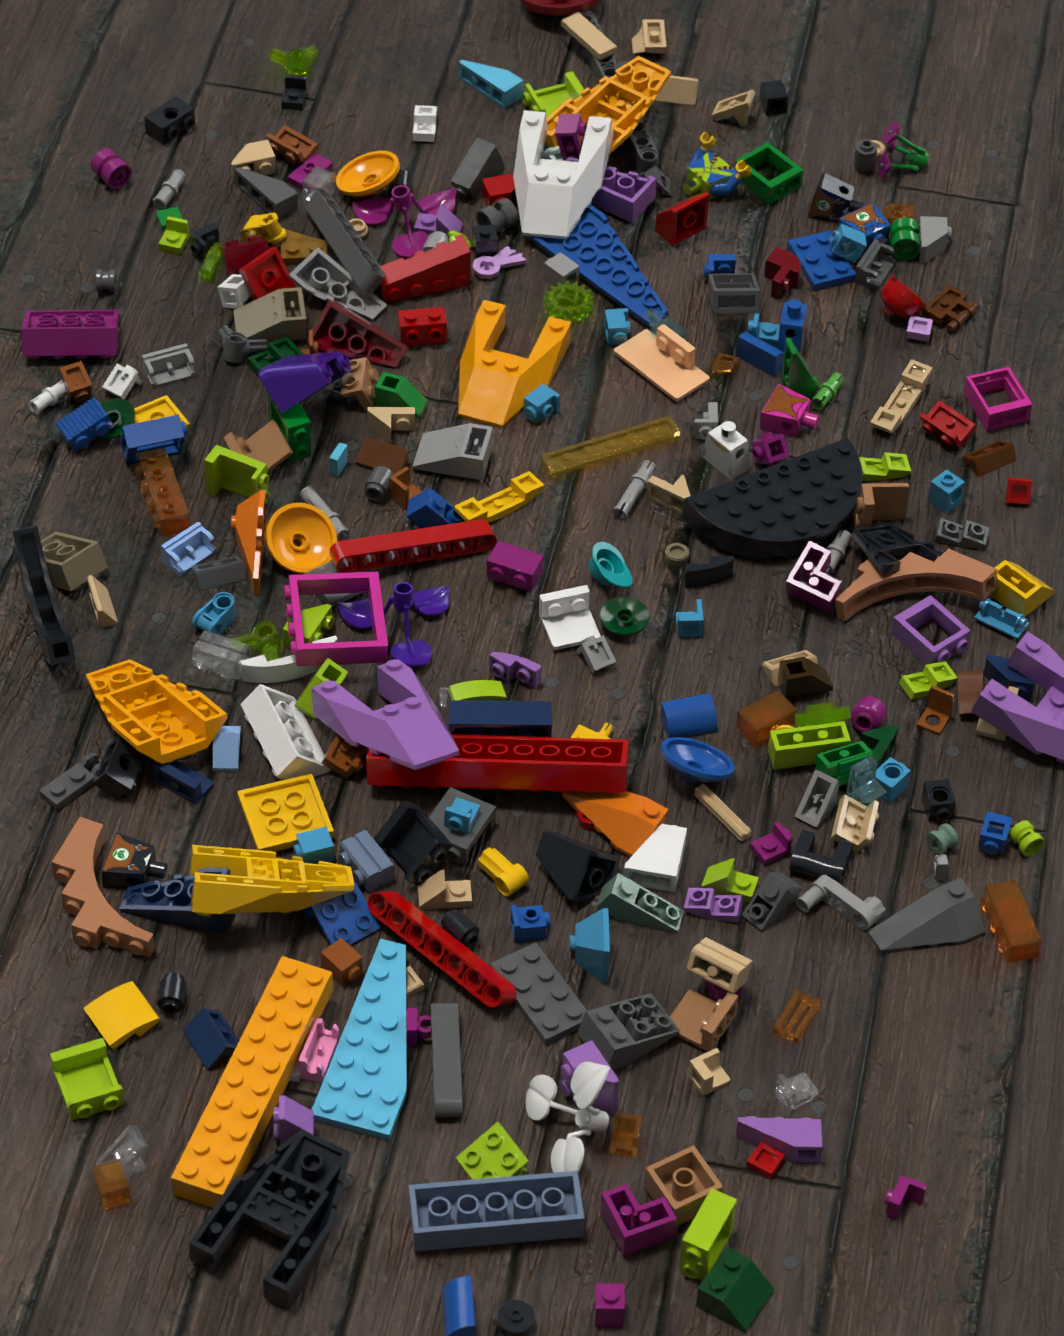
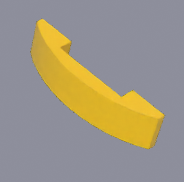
M528 471L511 479L510 487L480 501L472 497L455 505L454 510L466 522L480 519L492 522L524 506L544 489V484Z

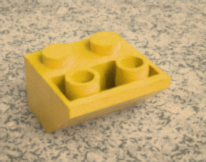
M1004 560L995 567L997 569L998 588L990 596L1008 609L1023 614L1024 617L1055 593V590L1018 564Z

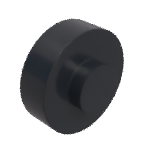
M510 1300L499 1308L497 1325L505 1336H527L533 1330L535 1313L528 1303L521 1300Z

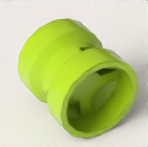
M1028 820L1019 822L1009 832V838L1014 844L1019 845V850L1025 857L1038 853L1045 843L1044 838L1039 833L1034 832V826Z

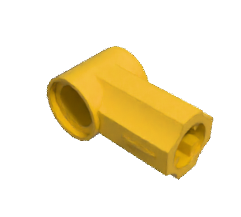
M487 848L478 858V866L494 879L497 889L506 897L530 881L528 873L520 864L516 863L513 865L495 848Z

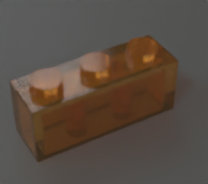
M1010 880L986 885L984 896L981 897L982 909L984 912H988L990 928L993 933L996 932L999 950L1005 954L1008 963L1039 957L1042 940L1017 881Z

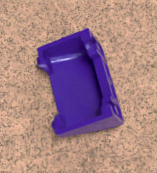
M329 352L285 356L264 367L258 374L280 412L283 413L349 373L352 369L350 368L351 363L344 353Z

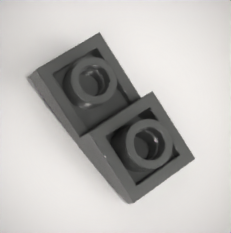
M940 518L934 541L956 547L984 548L987 542L989 527L966 520L964 525H960Z

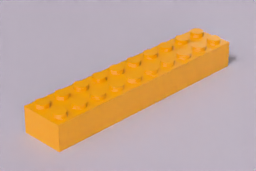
M284 956L281 957L171 1176L173 1195L214 1208L232 1181L244 1175L274 1113V1107H277L279 1103V1096H282L299 1062L315 1018H320L334 990L331 971Z

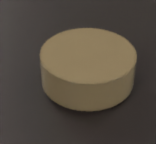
M672 543L666 547L665 561L668 564L682 566L688 562L689 549L687 546L681 543Z

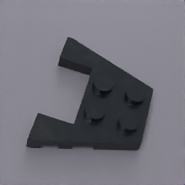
M891 523L854 528L852 538L882 574L899 571L901 562L894 558L897 556L905 557L910 552L919 553L926 559L935 562L937 557L943 554L934 549L935 544L929 541L919 542L914 540V534Z

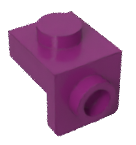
M900 1176L895 1189L890 1188L884 1202V1204L888 1205L886 1217L897 1221L906 1199L923 1204L927 1186L916 1179Z

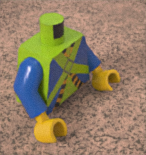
M703 132L700 136L702 146L697 148L687 167V181L683 184V190L687 195L695 192L698 194L707 192L709 199L718 196H728L737 189L742 177L747 178L751 175V168L744 160H741L736 164L735 170L713 151L706 152L708 148L715 146L716 140L712 135L710 140L706 141L709 134Z

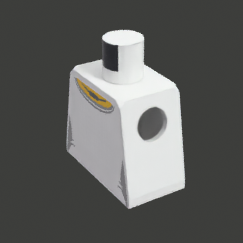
M726 421L707 434L702 451L704 459L731 481L750 470L748 441L736 431L735 423Z

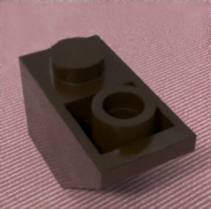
M805 657L780 661L778 683L785 699L833 691L829 675L822 666Z

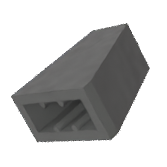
M478 137L475 139L450 180L459 196H468L474 199L482 191V179L495 177L503 170L505 165L496 145Z

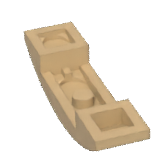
M911 359L901 374L900 383L884 407L880 406L870 421V425L888 433H893L904 422L915 406L933 368Z

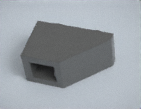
M769 872L742 916L760 930H765L789 910L802 887L784 873Z

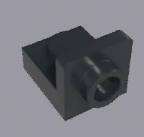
M285 75V89L281 100V108L303 110L307 96V77Z
M211 223L191 233L190 248L192 253L203 262L207 261L208 250L219 245V227L215 223Z

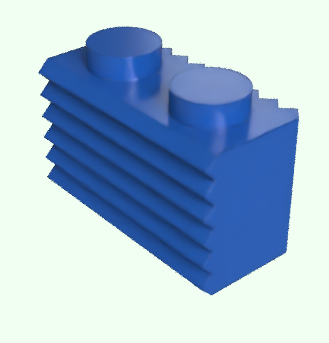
M96 398L88 400L87 403H84L80 408H76L68 416H64L60 421H56L57 428L74 452L86 448L91 441L107 434L114 427L111 419Z

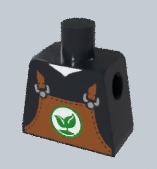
M822 172L808 217L839 223L840 217L845 216L847 212L851 213L862 208L864 203L852 199L855 189L852 185Z
M116 833L101 870L103 887L127 889L131 886L149 882L151 876L164 879L168 865L167 863L156 861L155 847L153 845Z

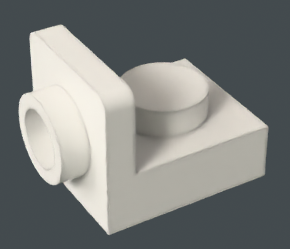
M116 364L102 387L105 391L125 399L134 383L141 385L142 380L137 375L139 372L129 365L123 367Z

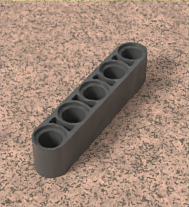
M431 1003L435 1118L462 1117L458 1003Z

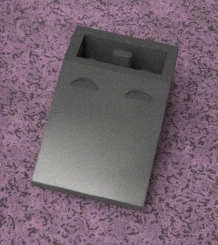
M649 993L586 1011L577 1034L584 1043L593 1041L608 1065L614 1070L633 1063L678 1035L680 1030L653 994Z

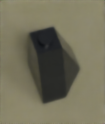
M545 830L536 852V857L565 895L571 900L584 903L591 902L595 898L594 893L615 876L621 857L562 834Z

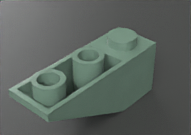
M617 873L603 886L596 905L599 909L608 908L609 914L618 920L674 933L678 932L684 914L682 909L620 873Z

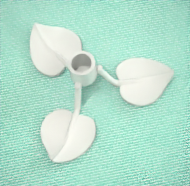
M583 1062L575 1069L571 1080V1090L575 1094L573 1100L581 1110L553 1102L557 1093V1085L550 1076L537 1075L531 1080L526 1094V1111L531 1119L537 1121L545 1119L551 1106L576 1115L575 1122L582 1129L569 1133L566 1140L558 1139L551 1153L553 1173L579 1172L584 1157V1145L577 1137L582 1135L590 1136L591 1131L603 1133L607 1129L609 1124L608 1114L605 1111L593 1108L591 1105L603 1086L610 1069L609 1066L593 1062Z

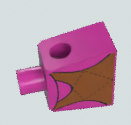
M778 384L761 411L760 429L797 436L803 426L816 429L820 417L809 413L811 403L809 398Z

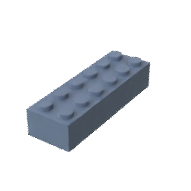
M578 1171L409 1185V1212L414 1252L578 1238L584 1235L585 1218Z

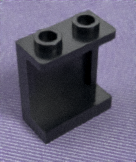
M405 801L399 804L373 838L380 848L388 849L407 872L405 879L408 882L421 884L431 877L433 870L445 859L447 852L453 846L418 804Z

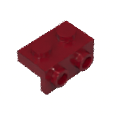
M260 235L247 237L245 242L239 243L238 240L226 241L225 246L220 247V252H223L227 275L239 274L240 268L269 249L268 240L261 238Z

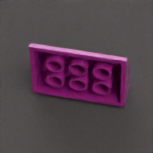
M119 310L26 311L21 328L22 354L30 359H40L42 356L63 359L66 356L73 355L79 359L88 358L89 355H99V358H111L113 355H117Z

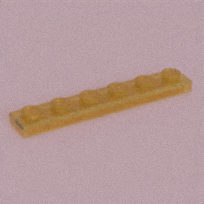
M666 416L541 454L540 462L549 476L552 477L680 437V430L672 418Z

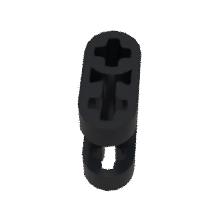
M802 829L791 858L789 871L817 879L821 875H827L841 884L851 857L853 843L840 839L833 858L811 853L816 833Z

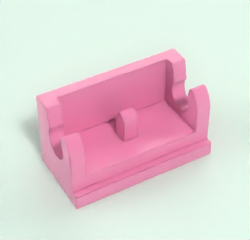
M315 1018L299 1058V1072L301 1079L322 1084L340 1040L339 1027L334 1024L331 1031L324 1028L323 1019Z

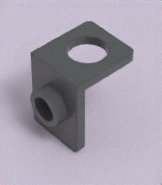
M656 166L639 174L638 177L646 179L649 176L656 177V185L667 196L671 195L670 179Z

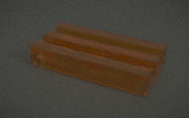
M797 989L775 1024L773 1033L798 1043L821 1006V999H811L812 995L807 993L804 996L802 991ZM800 1001L801 1004L799 1005L798 1009H797L796 1012L794 1013V1015H793V1017L791 1018L790 1022H789L788 1025L786 1026L785 1030H782L783 1026L785 1025L786 1021H787L788 1018L790 1017V1015H791V1013L793 1012L794 1008L796 1007V1005H797L798 1002ZM806 1006H811L795 1034H791Z

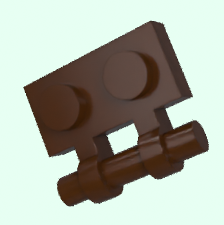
M948 285L922 309L921 315L932 319L933 322L939 325L944 321L949 322L946 325V330L952 333L954 330H959L967 319L974 317L980 305L976 301L969 304L967 302V294ZM959 310L961 313L958 315L954 312Z

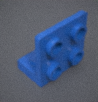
M354 882L353 891L302 910L307 920L315 916L330 945L340 938L350 945L380 928L374 915L369 911L368 904L356 882Z

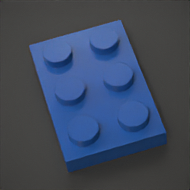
M830 231L788 240L787 247L799 259L801 271L813 291L855 281L856 273L848 260L832 253L831 243L829 242Z

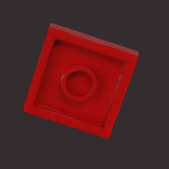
M271 247L239 269L253 301L278 289L296 288L294 282L288 277L289 272L277 247Z

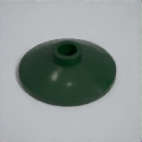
M117 398L100 404L111 419L114 427L107 434L99 436V438H118L121 436L122 426L134 424L136 414L130 402Z
M617 597L603 605L600 611V621L608 631L622 636L634 635L644 630L648 625L649 611L637 599Z

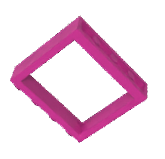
M378 572L289 575V584L284 585V599L289 600V604H286V617L291 619V622H288V635L293 637L294 641H290V654H295L296 666L322 665L327 658L338 665L387 663L388 641ZM368 592L374 641L304 644L299 595Z

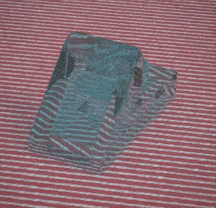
M652 308L646 312L645 316L651 321L649 323L652 327L650 331L654 335H657V328L663 324L682 338L688 335V332L676 320Z
M872 756L851 766L846 795L860 803H869L886 794V790L875 779L878 762Z

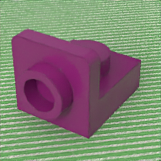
M779 822L773 824L772 833L750 842V850L763 866H767L790 855L791 843L793 841L792 835L788 829H784Z

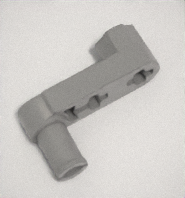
M821 875L810 885V889L796 899L799 909L806 913L821 900L862 930L869 929L886 913L882 902L875 896L868 897L862 901L827 875Z

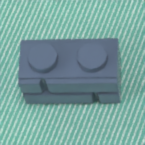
M364 830L340 843V854L338 855L340 863L351 867L354 881L358 886L363 885L367 892H372L380 888V885L384 886L395 879L394 864L368 831Z

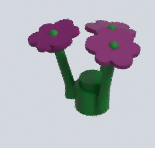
M896 121L886 128L885 135L882 138L887 149L878 160V174L881 178H885L886 172H889L890 168L917 172L918 169H924L928 162L929 153L926 152V149L918 147L899 135L901 125ZM898 139L912 149L909 151L897 146V141L895 140ZM893 150L906 154V161L910 165L891 164L887 153H892Z

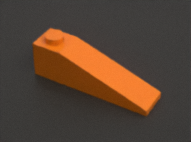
M266 490L258 491L237 505L236 516L232 515L231 530H235L236 542L254 595H259L267 527Z
M581 791L562 793V797L576 811L578 810L584 817H587L595 825L594 828L599 833L603 832L611 840L610 844L616 850L630 858L661 824H665L668 813L667 808L649 798L627 791L626 793L609 794L607 792L583 793Z

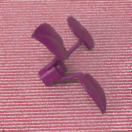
M399 185L393 188L390 200L384 197H376L364 201H353L352 204L357 218L363 220L366 225L371 226L386 222L387 215L393 214L394 206L399 212H402L408 234L396 237L392 243V248L396 255L411 258L415 252L422 250L428 238L424 231L414 233L411 231L407 211L410 210L412 203L424 214L437 216L440 204H443L448 210L453 212L456 205V188L428 195L418 203L407 186Z

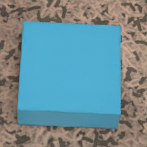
M339 443L329 457L330 475L338 477L347 464L348 445Z

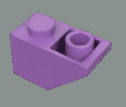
M279 1096V1107H274L273 1114L274 1140H280L281 1145L301 1129L314 1135V1111L286 1096Z

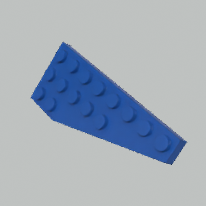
M591 204L588 208H585L580 216V221L567 239L526 236L528 240L550 256L554 257L561 252L580 266V278L620 307L628 308V313L653 330L669 316L665 305L657 293L653 291L645 275L643 276L639 270V266L624 243H621L616 231L610 226L604 213Z

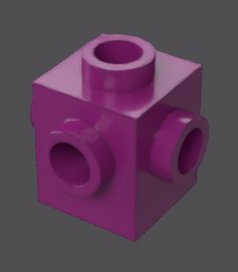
M772 431L758 435V440L751 442L753 447L752 455L758 465L767 464L770 467L781 463V459L790 456L783 433L773 435Z

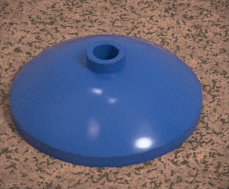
M683 737L668 738L662 742L660 748L665 762L676 773L690 782L710 783L723 781L730 778L735 769L733 761L725 753L698 740Z

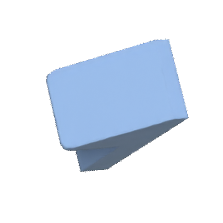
M222 726L214 737L213 771L239 772L241 726Z

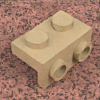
M844 795L839 801L831 839L838 843L840 839L852 842V850L856 853L865 845L868 846L874 838L873 827L879 817L877 812L879 802L873 800L868 806H865L853 798Z

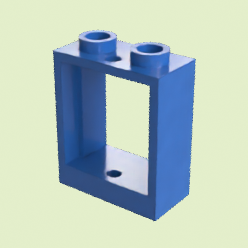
M179 415L122 426L120 445L125 464L180 453L185 443V436H187L185 422L180 421Z

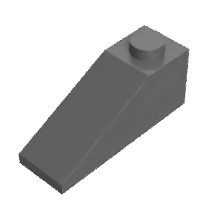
M240 167L235 169L236 187L267 214L276 213L279 218L278 220L298 210V194L294 188L289 187L284 181Z

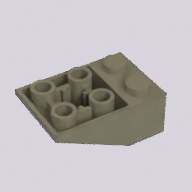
M302 287L278 289L233 310L236 332L244 334L248 340L266 339L268 342H272L284 337H288L290 340L307 339Z

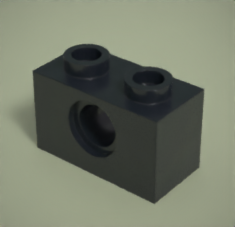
M175 96L144 116L145 133L160 144L165 145L195 125L194 108Z
M118 736L107 746L92 784L117 800L126 793L130 794L137 784V781H135L136 775L144 766L142 760L145 754L135 749L122 736Z

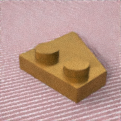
M285 229L287 234L281 240V256L285 265L301 264L317 247L327 254L326 241Z

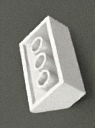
M259 684L241 703V706L245 712V719L251 724L254 736L263 748L264 756L269 760L273 768V774L280 780H286L307 774H312L315 777L328 773L331 769L321 763L325 755L302 711L294 707L297 702L295 697Z

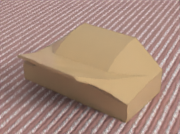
M643 20L641 30L632 38L633 54H666L664 20Z

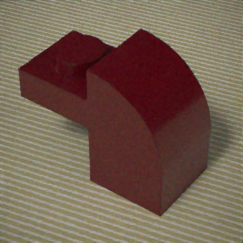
M775 247L766 259L764 277L772 280L770 297L779 300L784 292L787 293L790 287L798 288L801 263L794 254Z

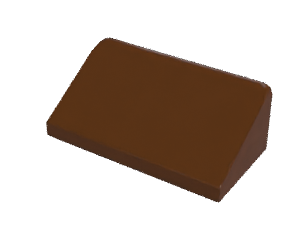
M365 437L355 464L369 469L383 466L389 468L395 474L407 466L409 451L405 448Z
M998 440L962 457V460L977 476L987 474L1017 459L1014 444Z

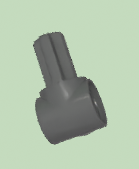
M227 325L218 330V334L222 339L221 345L224 349L223 358L229 362H242L244 357H248L250 353L267 351L268 341L266 339L248 340L244 334L233 332Z

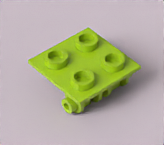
M499 1122L495 1123L456 1157L472 1180L526 1175V1164L530 1162Z

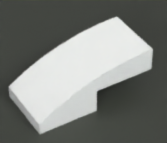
M415 105L413 141L435 142L437 106Z

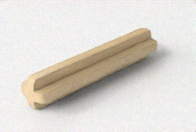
M705 784L696 787L694 795L740 841H745L751 836V829Z

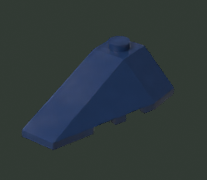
M205 867L197 869L198 873L231 875L229 868ZM178 874L174 875V879L160 883L158 880L128 887L119 908L124 913L206 930H225L230 914L201 916L196 912H192L191 899L194 874L188 876Z

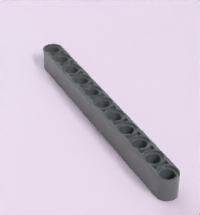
M588 11L580 12L583 17L603 33L593 13ZM579 42L598 85L600 84L599 80L605 76L610 78L616 74L614 65L617 62L613 54L599 60ZM641 118L630 136L624 140L639 174L648 171L654 166L658 168L659 159L657 148L643 118Z

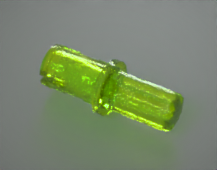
M218 242L214 243L209 253L203 258L204 263L199 271V276L203 280H211L215 270L221 264L220 259L223 252H220L222 245Z

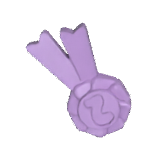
M506 246L494 257L481 256L475 259L473 273L478 275L479 278L492 279L499 275L500 268L525 264L526 259L522 257V253L515 255L516 250Z

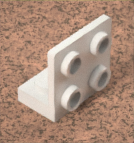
M587 585L540 595L539 617L553 650L581 645V641L590 636H594L595 639L600 637L598 628L589 610L590 591Z

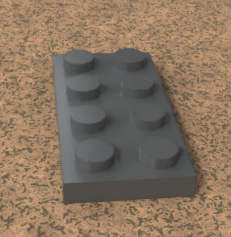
M536 942L490 963L493 969L515 986L516 999L514 1003L545 1046L579 1030L587 1010Z

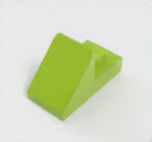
M734 858L708 867L701 888H714L715 894L741 895L744 902L750 903L757 889L759 877L734 871Z

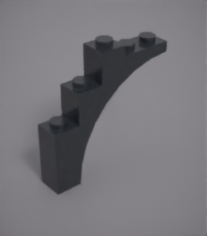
M38 526L13 530L12 534L22 577L26 603L30 606L34 629L39 634L43 658L50 665L76 660L72 638L62 619L50 581Z

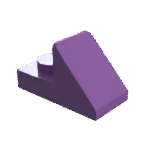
M440 204L437 216L424 213L418 214L414 232L424 231L429 236L435 231H441L447 235L449 231L461 232L463 223L443 204Z

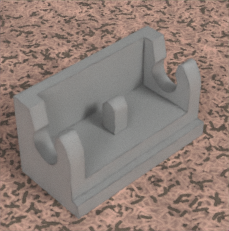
M187 343L142 355L143 372L152 389L196 377V371L192 365L195 362Z

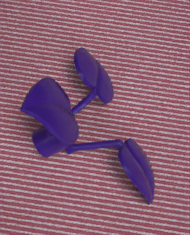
M399 582L394 585L393 595H389L388 602L383 611L385 617L393 603L397 611L404 612L406 643L400 642L395 644L391 648V657L393 660L399 659L409 667L425 666L431 661L432 649L423 640L410 641L408 611L412 607L414 611L419 610L425 616H437L445 613L449 606V586L430 588L413 593L414 588L410 583ZM369 601L338 602L340 615L347 624L358 629L372 628Z

